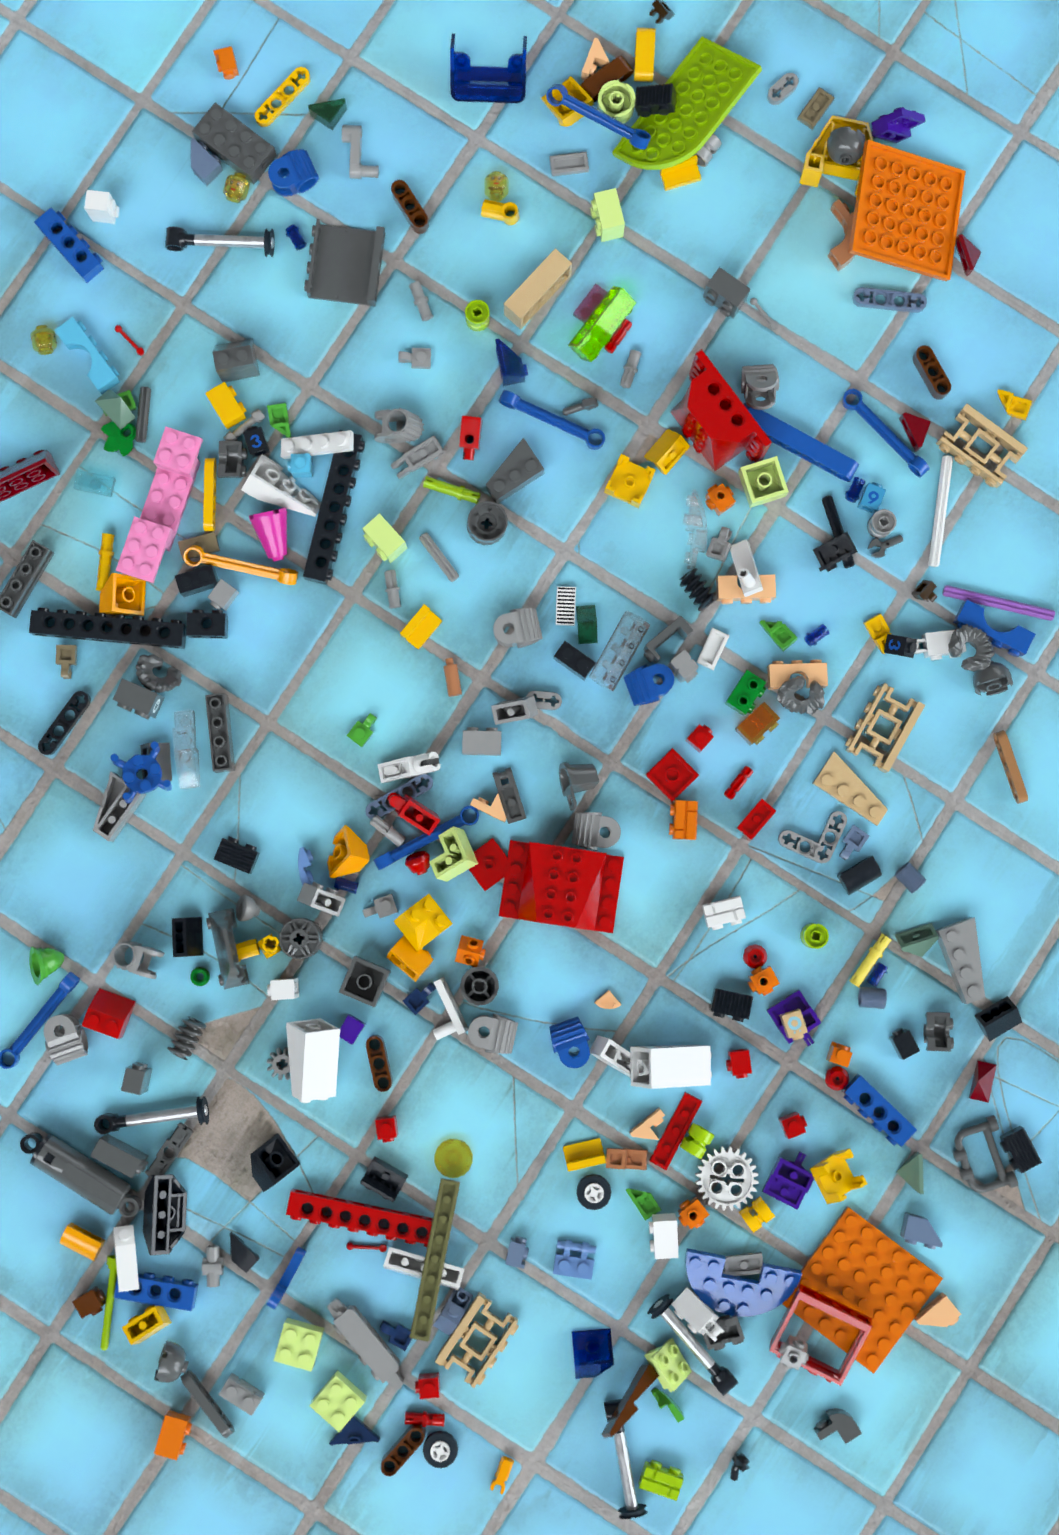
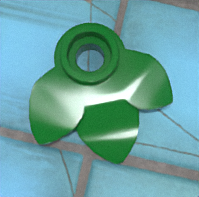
M110 422L101 428L109 436L104 445L105 451L116 452L119 450L123 456L128 455L132 451L133 440L136 435V428L129 423L120 430L114 422ZM130 430V435L125 436V431Z

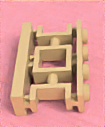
M966 404L955 418V420L962 424L954 436L945 431L936 444L942 452L951 454L957 463L964 464L970 468L969 471L972 474L985 479L987 485L998 488L1007 477L1000 469L1008 459L1016 464L1028 448L973 407ZM969 422L978 428L973 436L964 431ZM958 436L967 442L962 450L953 445ZM977 436L992 446L984 459L969 449ZM999 445L1009 451L1003 459L994 453ZM989 459L998 465L993 472L983 467Z
M886 683L876 687L873 692L875 697L872 703L868 702L863 711L866 713L863 719H859L854 727L856 729L854 736L850 735L845 743L847 746L845 751L855 756L859 754L861 749L876 756L877 758L873 766L879 768L884 773L890 771L925 707V704L919 701L916 702L912 698L908 700L906 706L890 697L894 688L889 687ZM886 692L883 700L891 704L888 712L877 709L875 714H872L883 693ZM910 707H913L902 728L899 729L903 721L894 717L896 711L899 708L904 712H908ZM879 716L895 724L887 739L872 731ZM867 725L868 727L864 733L873 737L871 743L868 746L859 742L855 748L857 740ZM894 740L885 759L881 762L884 754L876 750L879 742L888 746Z
M481 1292L477 1294L461 1318L458 1326L435 1358V1362L440 1366H445L447 1370L455 1362L468 1371L464 1381L471 1384L473 1388L477 1384L481 1385L486 1377L485 1371L488 1367L491 1369L497 1360L495 1358L498 1351L502 1352L508 1344L506 1339L510 1334L513 1336L519 1327L517 1325L518 1318L513 1317L509 1312L501 1320L488 1311L492 1301L488 1300ZM482 1304L485 1305L481 1310V1313L488 1317L484 1326L474 1321L471 1327H469L468 1325ZM509 1322L510 1324L495 1345L494 1342L497 1339V1335L490 1331L495 1323L504 1328ZM475 1328L490 1338L482 1353L466 1343ZM460 1337L463 1338L459 1343V1346L466 1351L462 1359L452 1354L449 1360H447L446 1358ZM487 1355L488 1357L473 1378L475 1368L468 1364L474 1356L482 1362Z

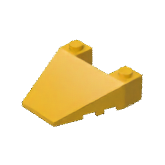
M832 115L806 154L799 184L818 187L821 175L827 174L856 180L855 195H857L862 157L851 165L837 164L828 154L827 140L833 130L840 127H851V130L856 132L857 129L865 135L866 141H873L869 123Z

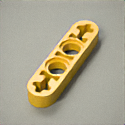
M296 68L256 110L255 119L259 126L268 127L310 83V74L306 68ZM305 74V79H299L298 75ZM287 86L294 88V92L290 95L284 93V89ZM280 100L282 102L279 108L272 107V101ZM260 115H263V116L266 115V116H267V120H265V119H262V120H261Z
M205 458L204 531H215L216 458Z

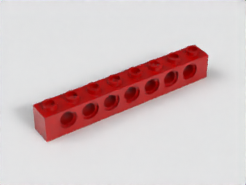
M298 1189L291 1190L286 1215H290V1218L293 1220L309 1219V1222L312 1224L328 1223V1226L332 1228L347 1227V1230L351 1232L362 1230L366 1231V1234L370 1236L381 1234L385 1235V1238L389 1240L400 1238L404 1239V1242L408 1244L423 1243L424 1247L428 1246L433 1218ZM310 1203L313 1206V1211L306 1212L303 1209V1204ZM322 1208H331L332 1215L325 1216L322 1213ZM341 1212H350L351 1219L344 1220L341 1217ZM368 1215L370 1223L363 1224L360 1221V1216ZM387 1219L390 1224L389 1227L382 1228L379 1225V1220ZM406 1223L409 1230L401 1232L398 1229V1225ZM425 1227L428 1234L420 1236L417 1233V1229Z

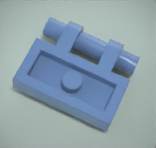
M558 1240L557 1248L564 1249V1253L555 1254L553 1274L592 1280L594 1259L587 1258V1254H595L596 1246L585 1242L579 1244L572 1243L571 1240ZM570 1250L581 1252V1257L570 1255Z

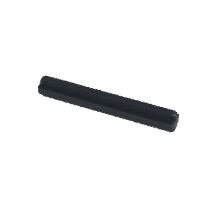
M826 496L822 499V503L833 536L836 538L843 534L844 530L832 496ZM852 559L843 565L846 569L853 567L855 563Z

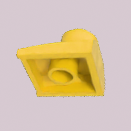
M571 76L562 83L569 95L591 107L593 106V99ZM553 89V98L557 101H561V92L557 89ZM546 95L541 97V100L556 116L561 126H571L584 117L562 104L560 106L551 105L547 101Z

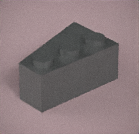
M524 438L486 483L487 491L497 504L544 474L543 466Z

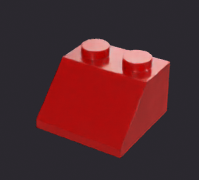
M99 988L87 1009L81 1026L116 1039L123 1038L136 1001Z

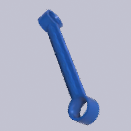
M555 84L547 91V101L551 105L560 106L562 104L629 139V142L634 147L639 149L647 148L651 139V135L642 129H633L572 97L562 84ZM553 89H557L561 92V101H557L553 98Z
M847 390L842 398L843 406L847 410H855L908 464L909 469L921 478L930 469L926 461L920 456H916L862 402L863 397L859 390ZM849 394L856 395L859 399L858 404H848L846 396Z
M503 390L498 400L499 403L510 409H517L585 440L586 445L590 449H600L605 442V435L600 429L588 430L520 399L518 395L510 391ZM593 433L599 434L602 437V443L592 445L589 442V436Z
M466 806L461 810L460 815L435 827L430 836L424 833L377 857L373 861L378 870H381L439 839L438 835L453 826L460 828L464 825L472 826L476 824L479 819V812L473 806ZM466 809H473L476 812V820L474 822L468 823L464 821L463 813Z
M73 972L68 973L64 977L58 989L12 1046L0 1052V1066L2 1068L9 1069L19 1063V1054L63 999L77 986L80 978ZM7 1051L14 1055L15 1060L12 1065H6L3 1062V1054Z

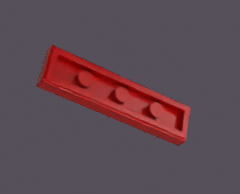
M684 1092L649 1159L650 1162L667 1170L703 1102L702 1100Z

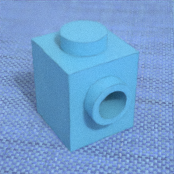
M310 453L291 454V460L287 461V466L294 478L313 477Z

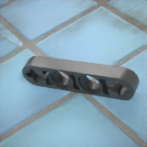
M190 1370L180 1377L182 1383L224 1438L235 1432L233 1425L195 1374Z

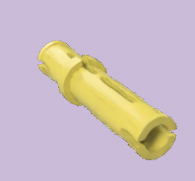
M881 933V936L874 946L869 948V953L849 980L852 984L860 988V985L878 959L883 957L882 953L892 941L890 938Z

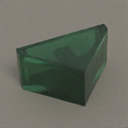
M345 98L310 104L308 109L311 117L333 130L346 112L347 106Z
M595 605L576 606L578 644L598 643Z

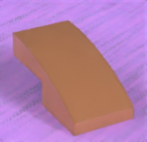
M607 1148L606 1168L647 1170L648 1150Z

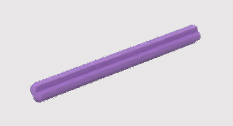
M948 585L943 588L942 594L946 597L963 601L969 600L976 604L1052 621L1055 616V611Z

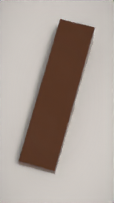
M650 1364L641 1365L603 1430L601 1435L604 1438L613 1437L637 1412L638 1408L634 1402L659 1377Z

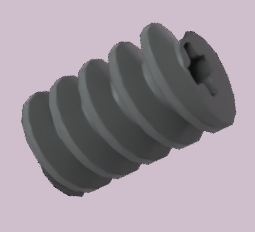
M188 1016L189 1020L182 1019V1022L186 1025L185 1027H178L182 1033H175L178 1041L171 1040L174 1048H167L172 1054L184 1060H188L186 1057L192 1055L189 1050L196 1048L193 1043L199 1042L196 1036H202L203 1032L200 1029L207 1027L201 1021Z

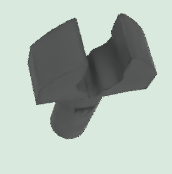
M597 398L584 399L582 403L564 408L562 412L567 416L585 409H594L599 406Z
M898 535L884 542L876 538L870 542L867 550L874 546L881 547L878 552L870 556L874 558L884 557L885 550L903 542V537Z

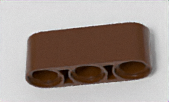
M619 56L583 81L580 86L589 94L594 103L598 100V94L604 84L612 80H619L623 83L633 74L634 70L623 56Z
M394 181L391 185L394 201L412 229L418 234L425 233L429 228L428 217L405 181ZM398 189L405 190L402 194L396 193ZM409 204H412V205L415 206V207H414L413 209H411V210H408V209L405 208V207H406L407 205H409ZM417 220L424 221L423 225H416L415 223Z
M922 345L914 353L913 363L932 397L941 400L950 392L951 383L933 350L927 345ZM919 353H924L927 359H921ZM928 369L934 370L936 376L929 375ZM937 386H943L945 392H939Z
M373 1035L366 1041V1050L375 1088L378 1091L385 1092L393 1084L392 1073L385 1042L381 1036ZM372 1039H377L380 1042L379 1049L371 1048L370 1041ZM375 1059H383L385 1062L384 1067L377 1068L374 1064ZM379 1078H387L389 1085L381 1087L379 1085Z
M411 1425L384 1455L380 1469L385 1476L396 1474L423 1443L425 1428L422 1425ZM413 1431H419L421 1433V1437L414 1438L412 1437L411 1433ZM405 1446L408 1452L401 1453L398 1447ZM392 1461L395 1467L388 1468L385 1462Z

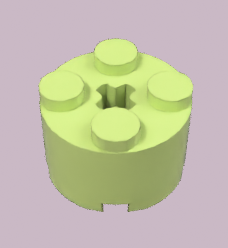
M619 80L609 81L600 89L597 110L622 123L628 122L634 113L635 92L627 83H622Z

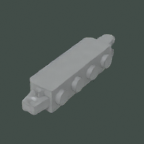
M338 1298L334 1299L327 1308L334 1318L333 1327L339 1335L343 1334L349 1348L355 1349L358 1352V1358L364 1365H368L372 1369L371 1374L377 1381L381 1380L382 1383L387 1381L394 1390L401 1389L404 1378H402L403 1376L398 1371L400 1365L398 1357L356 1306L349 1305L347 1307Z

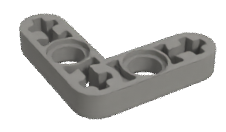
M833 812L827 820L818 843L790 830L781 832L778 836V842L782 847L817 863H827L831 859L845 828L847 817L843 812ZM838 815L841 816L840 819L842 820V823H838L836 826L839 832L828 828L829 825L831 827L834 826L835 820H833V817ZM827 832L834 833V842L828 843L825 840ZM790 834V839L796 841V837L800 839L794 849L792 848L794 843L788 842L785 844V840L782 837ZM806 841L809 843L810 849L808 852L800 850L801 842ZM821 843L832 847L831 850L826 848L825 855H827V858H822V860L819 859L820 856L817 854L824 849Z

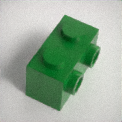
M746 670L725 704L743 716L747 712L751 714L756 706L753 702L757 696L761 698L767 689L764 687L766 681Z

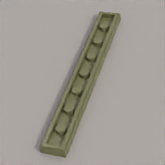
M443 1178L440 1180L410 1333L411 1339L427 1342L430 1340L460 1186L458 1181Z

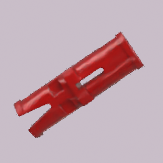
M423 1411V1413L405 1412V1425L444 1427L445 1414L427 1413V1411Z

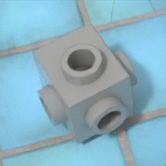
M789 1335L787 1341H783L779 1349V1353H781L780 1361L788 1368L799 1370L801 1364L805 1365L808 1360V1344L801 1339Z

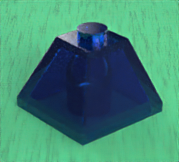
M495 339L496 354L503 386L525 382V376L528 375L526 364H522V359L500 339Z
M611 1328L572 1331L575 1379L594 1378L614 1365Z

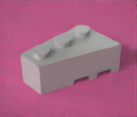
M110 771V778L103 794V801L99 808L93 831L107 841L114 842L146 794L136 793L130 804L125 803L122 796L125 792H129L130 789H128L122 777Z

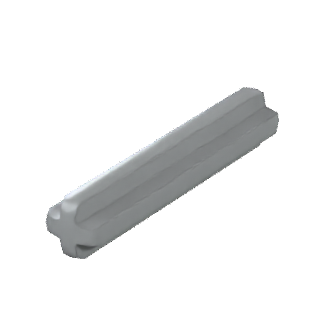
M422 534L419 540L451 582L457 580L459 577L458 573L429 534Z

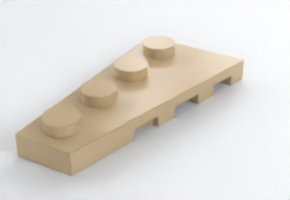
M835 752L831 754L812 783L876 826H878L888 811L882 802Z

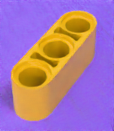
M637 27L634 81L653 82L656 28Z

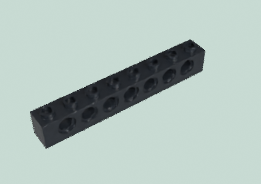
M354 433V453L351 457H345L344 452L333 454L303 573L305 580L327 585L328 580L331 581L333 569L331 567L332 563L337 560L338 551H336L337 544L341 543L343 535L340 532L342 525L345 526L347 515L345 514L346 507H350L352 496H349L350 491L355 488L356 478H354L355 471H359L361 464L359 455L360 452H364L365 448L362 435ZM342 468L349 469V473L347 475L339 474ZM343 486L345 489L343 493L337 494L335 493V488ZM333 504L340 505V509L337 512L330 511ZM329 522L335 523L333 530L326 529V525ZM325 540L331 542L330 547L327 549L321 548V544ZM319 559L326 560V564L323 567H318L316 563Z
M38 608L37 610H31L29 633L35 636L185 649L187 626L182 624L180 620H171L169 623L163 622V619L152 618L151 621L144 620V617L139 616L125 619L124 615L114 614L113 617H106L104 613H95L92 616L87 615V612L76 611L75 614H70L68 610L57 609L56 612H49L48 608ZM51 618H55V625L48 627V621ZM74 620V626L71 629H67V622ZM92 621L94 626L91 630L87 631L86 624ZM108 623H112V630L105 632V626ZM131 625V632L124 634V627ZM145 627H150V634L147 636H143V629ZM168 628L170 634L163 638L161 632L163 629Z

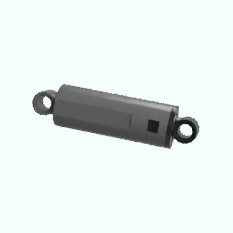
M37 1132L29 1133L21 1139V1150L24 1153L33 1154L30 1164L108 1214L113 1215L119 1209L124 1217H133L141 1210V1199L136 1195L128 1194L131 1189L129 1183L51 1133L45 1139ZM29 1138L35 1140V1148L29 1146ZM130 1201L135 1205L134 1211L127 1209V1202Z

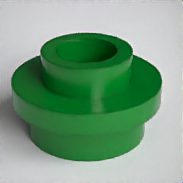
M197 967L191 972L190 979L194 985L204 986L210 980V973L204 967ZM199 973L204 975L203 980L197 978Z

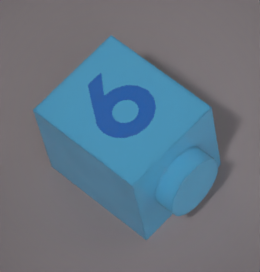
M868 483L857 508L875 514L881 505L886 489H883V486L878 483Z

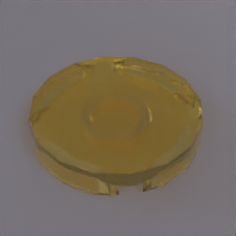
M459 1139L443 1141L437 1147L434 1155V1163L437 1170L449 1178H458L465 1175L470 1170L473 1162V1153L470 1147Z

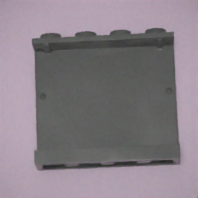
M317 219L316 225L312 226L314 242L310 243L309 255H312L311 262L307 263L309 278L305 280L304 291H307L308 298L376 306L385 241L384 227L377 226L376 231L322 225L320 219Z

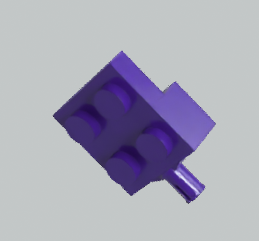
M904 107L896 108L892 113L881 115L877 120L871 122L872 138H879L893 143L903 141L911 137L910 129L926 122L925 115L907 110Z
M798 989L766 1011L785 1041L790 1044L795 1040L787 1038L780 1014L800 1009L808 1033L803 1034V1039L809 1047L815 1043L809 1032L821 1024V1021Z
M799 1151L795 1161H788L779 1156L762 1192L798 1210L805 1194L808 1193L814 1181L812 1173L802 1166L806 1154Z

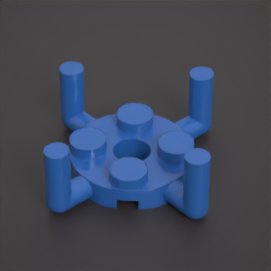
M156 741L151 743L152 750L149 755L138 754L127 762L119 759L117 754L110 756L113 764L123 769L124 783L130 789L129 792H125L122 796L127 804L133 801L136 793L145 794L154 791L157 787L166 791L172 790L171 782L169 780H162L161 767L155 760L160 751L159 744ZM146 770L148 776L145 779H139L137 777L138 771Z

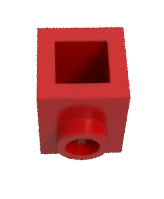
M699 724L685 741L700 753L714 737L712 735L713 731L706 725L701 726Z
M749 1050L728 1051L729 1060H726L727 1072L731 1071V1075H736L737 1079L748 1077V1074L752 1073Z
M793 1112L778 1118L787 1139L806 1133L805 1127H807V1123L803 1115L800 1116L799 1113Z
M396 1115L376 1118L377 1140L382 1139L383 1142L394 1141V1138L398 1136Z
M439 1372L419 1374L418 1381H415V1391L419 1393L420 1399L440 1398Z

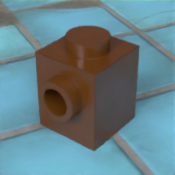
M95 1286L77 1297L72 1303L83 1319L89 1314L95 1316L103 1310L102 1306L106 1303V1296L101 1289Z

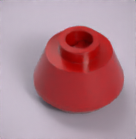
M425 851L415 852L406 858L405 865L412 873L422 875L430 867V854Z

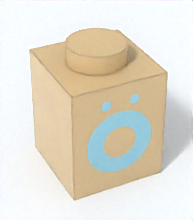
M800 1009L780 1014L787 1038L798 1040L804 1037L803 1034L808 1033Z

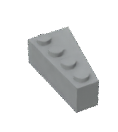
M969 917L935 930L939 937L938 943L961 1002L969 1004L985 998L975 917Z

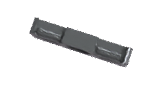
M183 1123L177 1124L178 1127L170 1139L168 1138L156 1154L157 1157L149 1167L150 1170L146 1169L145 1174L148 1176L164 1175L192 1136L193 1130ZM170 1146L174 1149L173 1157H167L164 1154L166 1147Z

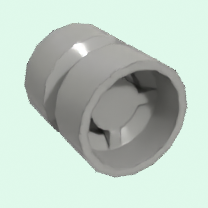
M712 134L704 146L693 155H697V164L699 166L706 167L712 159V154H715L721 146V141L716 135Z
M878 510L868 521V532L874 538H885L894 530L897 521L896 517L889 510Z

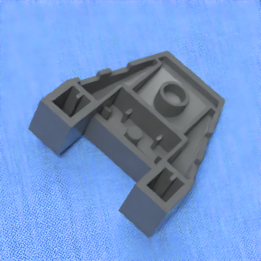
M234 908L208 913L209 918H206L208 929L212 930L221 972L218 975L220 986H224V989L250 984L246 965L240 966L232 930V928L238 927Z

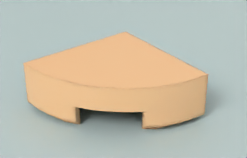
M609 990L594 1002L597 1006L604 1009H615L621 1006V1003Z

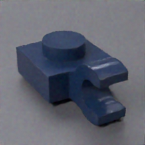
M431 982L422 991L416 988L403 1002L416 1015L430 1002L427 996L436 987Z
M382 1321L379 1330L390 1336L388 1342L406 1351L412 1340L410 1338L411 1330L400 1323L393 1327L387 1321Z

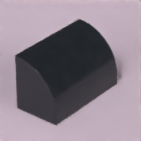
M869 856L837 877L847 894L851 895L881 877L882 873L874 857Z
M202 917L172 918L173 957L203 956Z
M1008 996L974 1015L989 1042L1022 1023L1018 1008Z

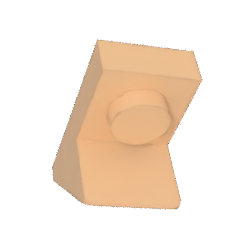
M598 38L593 40L582 70L581 80L585 81L596 72L597 66L603 68L609 63Z
M498 793L491 806L488 805L489 801L478 797V800L473 798L470 806L505 823L506 816Z
M657 1108L629 1131L630 1135L637 1138L659 1140L650 1127H657L664 1121L663 1117L665 1114L660 1108Z

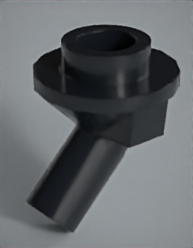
M735 1453L732 1458L734 1464L732 1465L730 1479L733 1481L738 1480L739 1470L744 1472L746 1469H749V1460L743 1453L740 1455Z

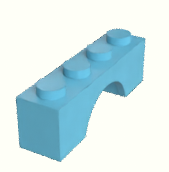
M72 317L57 327L55 332L69 350L82 349L90 353L92 366L87 376L98 391L104 394L108 389L120 383L117 378L120 374L113 365L109 367L106 363L109 359L102 350L98 352L95 348L98 344L91 335L87 337L84 332L87 329L80 320L76 322Z

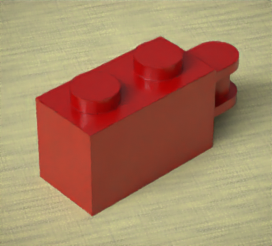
M392 792L387 797L390 805L395 808L399 817L429 836L440 822L437 813L407 794L402 797Z

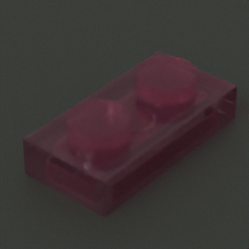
M595 284L574 311L573 316L589 326L609 300L611 294Z

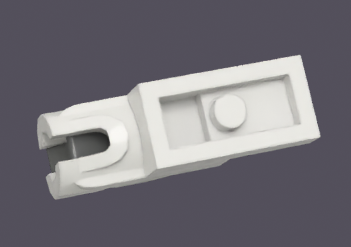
M430 752L378 764L381 783L438 771L440 769L439 756L436 752Z

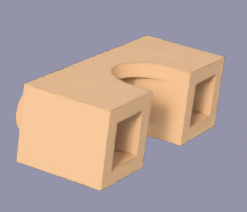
M775 574L759 575L763 590L747 597L744 596L742 589L737 583V575L718 576L716 578L717 601H722V604H733V601H741V604H751L752 601L759 600L762 604L771 603V600L776 598Z
M793 660L791 664H784L783 661H772V664L767 666L768 689H779L795 673L801 674L805 678L806 688H810V683L814 680L822 688L828 686L827 663H822V660H810V663H803L802 660Z

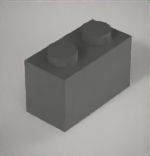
M136 1062V1064L126 1067L121 1091L137 1095L147 1092L152 1068H148V1064Z

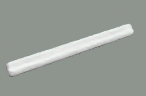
M944 455L941 461L928 563L931 567H938L940 564L953 457Z

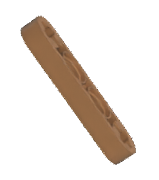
M1004 730L993 734L994 741L1013 797L1017 804L1028 801L1027 791L1008 736Z

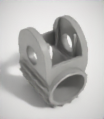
M773 364L743 366L741 393H744L746 404L757 410L771 408L776 402V391L779 389V375L776 367ZM763 397L765 400L758 401L756 398Z
M395 408L393 410L388 409L375 412V418L382 421V433H375L374 436L376 442L386 444L403 443L405 441L415 442L422 435L424 430L422 419L405 409ZM389 422H396V431L390 429Z
M534 608L510 610V613L499 616L493 626L496 641L504 647L517 646L522 648L542 639L537 611ZM506 627H512L514 629V632L512 634H506L504 633V629Z
M601 812L576 813L571 844L595 851L598 848H609L618 842L621 829L616 820L611 817L602 816ZM602 827L607 828L610 832L607 838H603L600 835Z
M131 941L120 942V944H116L115 948H112L111 960H113V965H116L117 968L128 970L143 977L156 979V972L148 970L152 956L161 958L164 956V952ZM130 947L133 951V959L130 964H127L125 952ZM143 953H144L143 962L140 964L141 959H142V956H143Z
M494 1013L493 1016L482 1015L472 1021L468 1029V1036L475 1046L484 1048L485 1052L512 1054L518 1023ZM487 1027L490 1032L489 1035L481 1036L479 1028Z
M70 1014L53 1016L46 1022L44 1026L45 1047L55 1064L60 1065L88 1055L87 1036L76 1017ZM61 1026L65 1028L64 1035L60 1032Z

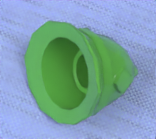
M33 946L31 947L29 965L36 985H39L43 979L61 967L64 962V954L52 948L37 949Z

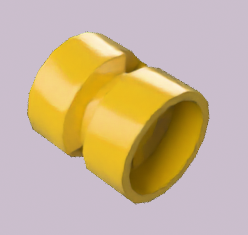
M761 1196L751 1202V1207L746 1206L738 1212L753 1233L762 1227L763 1222L768 1223L775 1218V1215Z

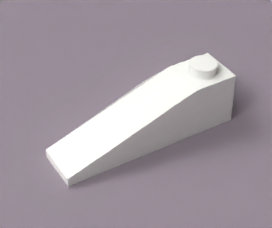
M262 454L241 490L257 500L315 517L320 509L321 502L304 488L301 489L296 485V480L292 476L288 477L282 472L283 468L278 463Z

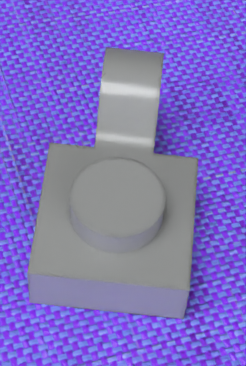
M412 348V353L399 352V363H412V368L430 369L431 349Z
M722 526L718 539L712 537L706 552L707 557L725 562L731 548V544L727 542L732 535V531H729V528Z
M392 894L373 900L375 906L362 910L365 918L377 913L379 918H383L398 912Z

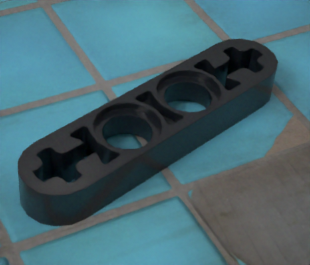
M83 691L75 692L38 743V750L42 754L53 755L90 705L91 698L87 693ZM78 696H85V703H80L77 708H80V711L71 707L72 704L76 706L79 703ZM69 710H73L75 713V717L71 721H67L65 718V714ZM62 726L64 733L61 736H56L54 734L55 727ZM50 735H51L52 738L58 740L57 743H56L55 741H52V742H51V744H50V747L52 748L51 750H46V751H44V750H45V746H43L44 743L49 744L50 741L52 740V739L48 738Z

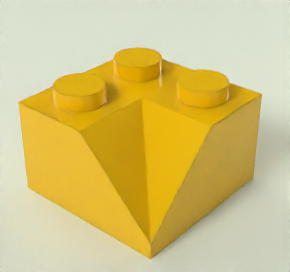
M427 894L393 921L417 952L453 924L430 894Z

